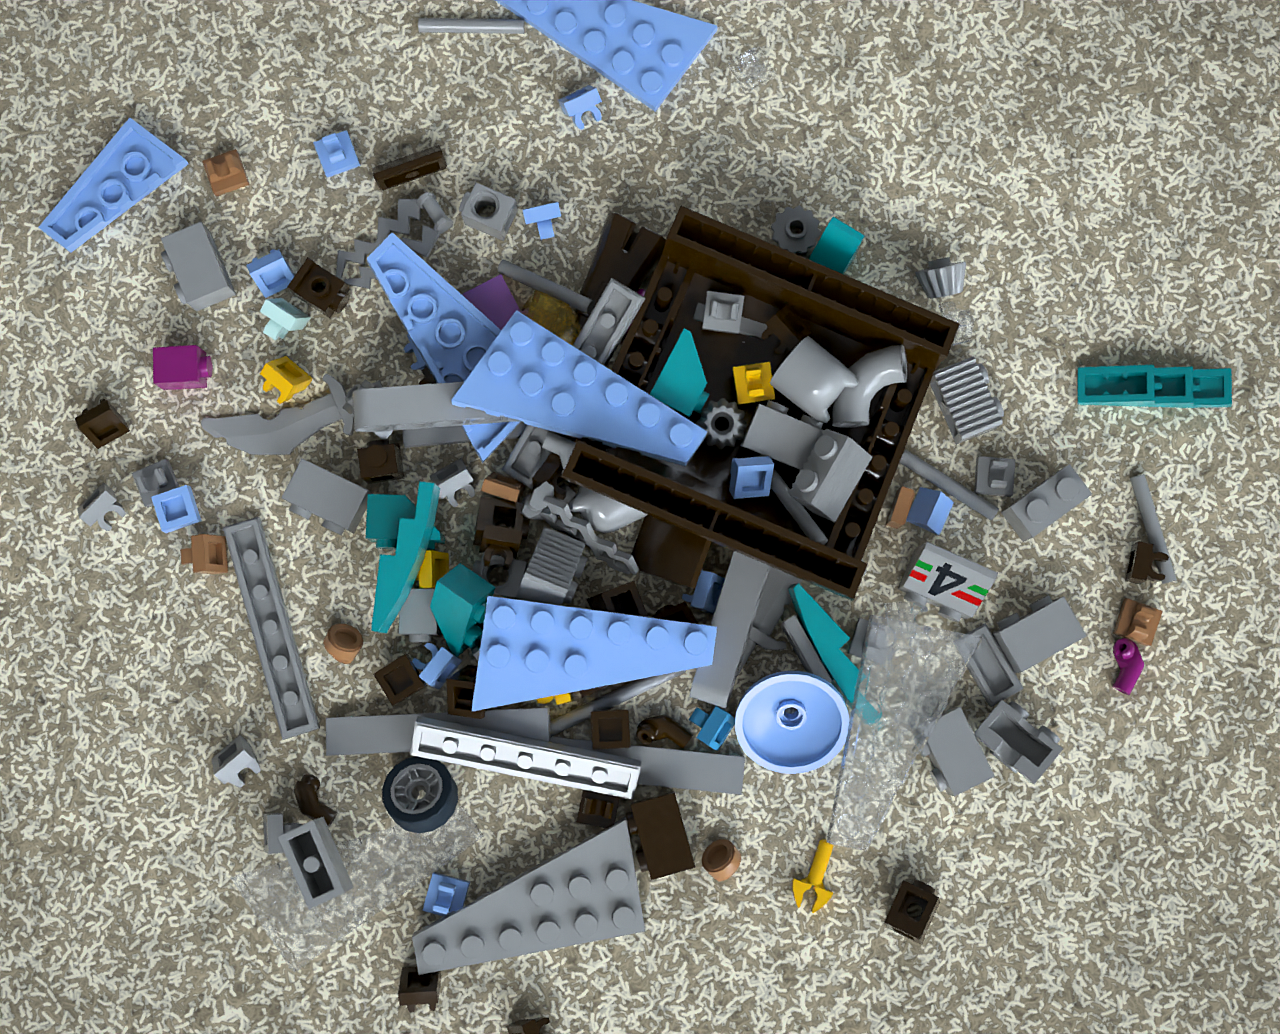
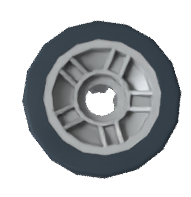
M417 756L409 757L396 764L386 776L382 787V802L394 822L404 830L419 834L431 832L444 825L454 814L458 803V787L446 766L440 761ZM424 790V792L426 793L425 796L421 799H417L420 795L419 791Z

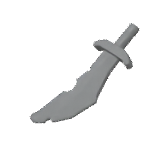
M325 374L322 380L329 385L331 394L305 404L303 409L298 407L281 409L280 413L270 420L263 419L260 414L226 418H203L201 420L202 428L215 438L224 437L226 438L227 445L251 455H291L297 446L319 430L341 419L344 423L343 432L346 435L352 436L355 429L354 417L342 408L346 403V390L341 383L328 374ZM380 380L372 383L377 388L383 387Z
M770 567L737 676L756 645L765 650L778 651L786 648L785 641H776L770 637V634L785 611L783 606L789 605L792 602L788 588L792 584H801L802 579Z

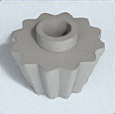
M799 205L794 209L786 207L783 213L776 214V222L771 225V229L774 232L772 239L780 248L795 254L796 252L806 253L808 248L816 245V238L820 236L821 232L817 228L819 220L813 218L811 210L804 211L802 206ZM789 227H798L802 230V233L793 234Z
M950 257L929 261V268L915 272L928 299L950 296L963 292L966 261L951 263Z
M722 398L718 402L710 401L707 408L701 410V418L697 420L696 424L707 431L705 439L708 446L716 445L718 449L722 450L726 445L734 447L737 440L744 438L743 430L748 424L744 420L745 412L738 409L736 402L728 403ZM718 417L727 418L729 421L727 430L719 431L716 429L715 420Z

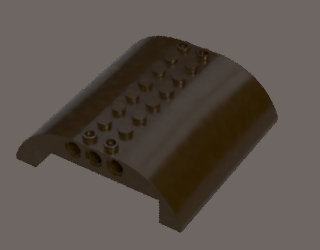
M680 206L667 235L662 256L644 294L646 299L633 319L611 371L650 395L685 328L691 331L707 382L704 391L710 394L702 409L707 408L710 401L718 402L722 398L728 403H737L733 367L770 362L773 377L791 353L789 349H786L779 355L774 352L781 345L780 339L775 334L770 335L765 340H760L740 333L733 334L703 330V322L693 319L697 304L705 305L707 291L744 296L742 317L763 324L788 304L812 331L808 336L847 368L867 353L889 346L903 345L907 359V381L884 386L875 393L870 402L869 424L866 426L852 428L832 426L833 403L829 406L830 420L827 423H823L821 429H828L850 437L873 457L836 522L813 514L804 507L828 539L825 545L806 537L771 488L769 496L739 499L732 497L729 492L732 458H750L760 455L755 451L740 446L743 439L737 440L734 447L726 445L720 450L716 445L708 446L704 438L688 464L682 466L644 456L640 452L626 448L602 445V442L582 437L575 444L562 478L852 601L856 596L868 564L861 560L933 373L947 358L960 324L703 214ZM774 388L775 399L770 401L789 408L788 416L801 420L803 414L811 417ZM768 400L739 405L737 403L738 409L745 412L744 420L748 426L757 404L766 406ZM695 411L692 412L690 417L679 413L695 424L701 418V415ZM718 417L715 420L716 429L719 431L727 430L729 427L727 418ZM748 426L743 430L744 435L747 431ZM771 458L776 471L788 487L792 489V483L795 482L800 470Z

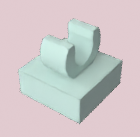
M282 298L266 299L259 311L270 318L263 333L273 340H277L278 337L284 339L288 331L303 330L311 318Z

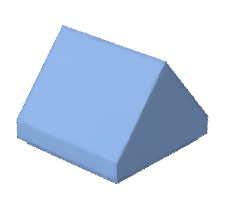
M920 487L906 521L936 535H940L954 502L941 491Z

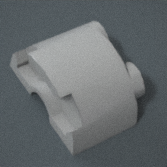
M1001 700L974 732V735L978 741L990 748L989 752L1014 773L1019 772L1028 782L1035 784L1063 750L1057 744L1060 738L1043 725L1036 729L1028 723L1026 719L1030 716L1029 713L1014 701L1007 704Z

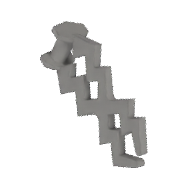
M425 192L418 199L398 198V220L378 217L376 242L370 243L354 239L355 253L338 250L336 277L342 278L346 261L365 265L366 255H370L391 232L410 235V217L420 221L421 209H425L435 223L434 229L422 225V242L403 237L401 241L412 251L425 257L429 256L439 235L453 227V221L447 217L440 207L434 193ZM359 266L361 278L344 280L347 285L370 289L371 279L377 280L371 268Z
M547 481L533 490L532 494L525 499L521 514L528 519L539 514L554 530L566 532L569 537L586 543L591 548L596 559L607 562L608 566L614 570L626 574L632 573L633 575H636L639 571L631 554L619 551L615 542L596 536L589 521L573 516L567 503L554 499V487ZM555 514H559L561 520L557 519Z

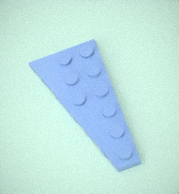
M495 0L655 112L716 33L718 27L714 24L633 0Z
M391 233L367 257V263L436 383L465 382L502 330L394 233ZM521 421L461 426L483 463Z
M517 310L451 400L452 405L471 407L485 411L489 415L505 416L523 421L524 424L580 439L582 437L602 442V445L626 448L640 452L644 456L682 466L688 464L707 435L706 430Z
M488 596L471 712L712 665L717 627Z

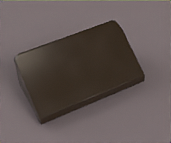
M436 145L373 167V176L380 190L382 189L383 191L444 170L447 164L440 145Z

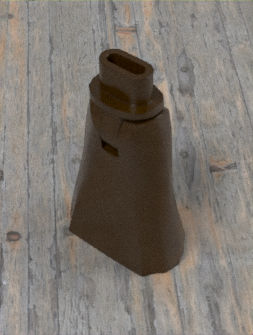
M616 212L609 213L602 228L590 269L579 294L594 300L596 306L611 278L637 292L657 267L666 239L662 235L641 226L638 232L637 225L632 220ZM575 308L574 312L578 316L571 329L580 334L591 313L587 314Z

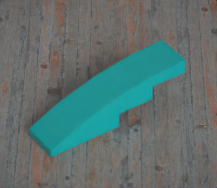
M1154 365L1078 367V405L1172 408L1231 407L1232 371L1231 368L1193 370V366L1154 368Z
M419 482L415 519H399L395 556L380 554L371 631L378 633L388 632L406 602L420 571L434 528L441 488L435 483Z
M799 583L792 584L788 591L798 621L833 682L831 684L839 691L846 704L862 723L871 725L880 714L855 688L865 676L840 650L850 639L849 636Z

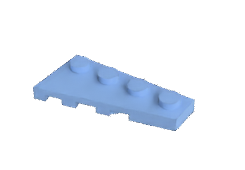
M129 117L38 228L69 252H73L189 163L185 158Z

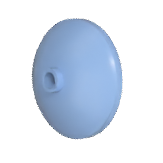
M782 671L761 678L744 693L736 709L735 731L744 752L760 766L779 773H804L825 765L839 753L848 737L849 714L842 695L827 680L808 672ZM788 707H795L797 709L792 714L785 711Z

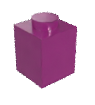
M198 345L153 347V384L163 390L207 388V378L212 377L213 374L212 360L210 356H206V352Z

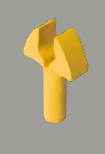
M819 840L808 876L802 880L794 877L792 879L793 896L798 908L801 906L804 892L814 885L816 899L811 909L812 913L821 909L833 895L832 891L825 889L822 882L834 844L829 840Z

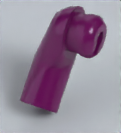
M1120 638L1113 645V654L1120 668V673L1112 687L1130 696L1144 669V661L1135 642L1127 638Z

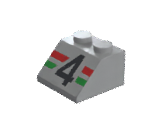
M926 542L914 550L898 590L906 593L904 599L921 607H925L926 603H930L940 608L938 614L942 617L959 622L961 618L969 619L974 616L995 582L998 573Z

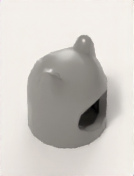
M809 336L804 338L794 348L770 381L771 386L816 421L827 423L830 420L828 408L838 398L845 387L855 388L859 384L855 374Z
M579 486L576 497L568 503L571 513L579 512L583 520L590 522L593 530L603 534L615 532L648 515L582 486Z

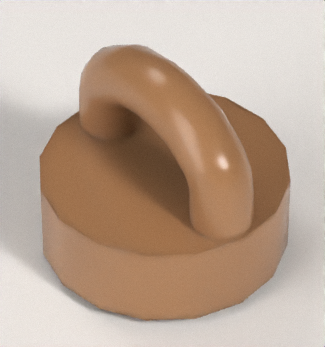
M335 624L329 628L323 644L326 651L340 663L350 664L361 650L363 638L361 633L353 626Z
M719 839L712 842L705 849L701 859L702 866L715 880L725 881L740 866L741 854L731 841Z

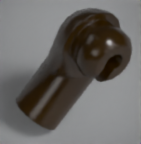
M668 715L645 718L639 723L636 731L637 739L643 744H651L653 741L668 738L681 749L687 745L694 735Z
M306 774L301 778V781L296 782L294 787L299 810L303 815L312 820L324 817L329 828L338 812L319 802L316 791L320 787V781L316 776Z

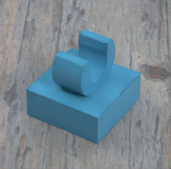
M715 706L710 715L696 707L689 718L691 722L702 728L696 738L716 751H719L735 725V718L718 706Z

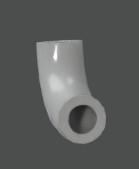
M903 345L889 346L867 353L848 368L855 374L859 384L855 388L845 387L833 402L832 426L852 428L868 425L870 402L875 393L884 386L907 381V359Z

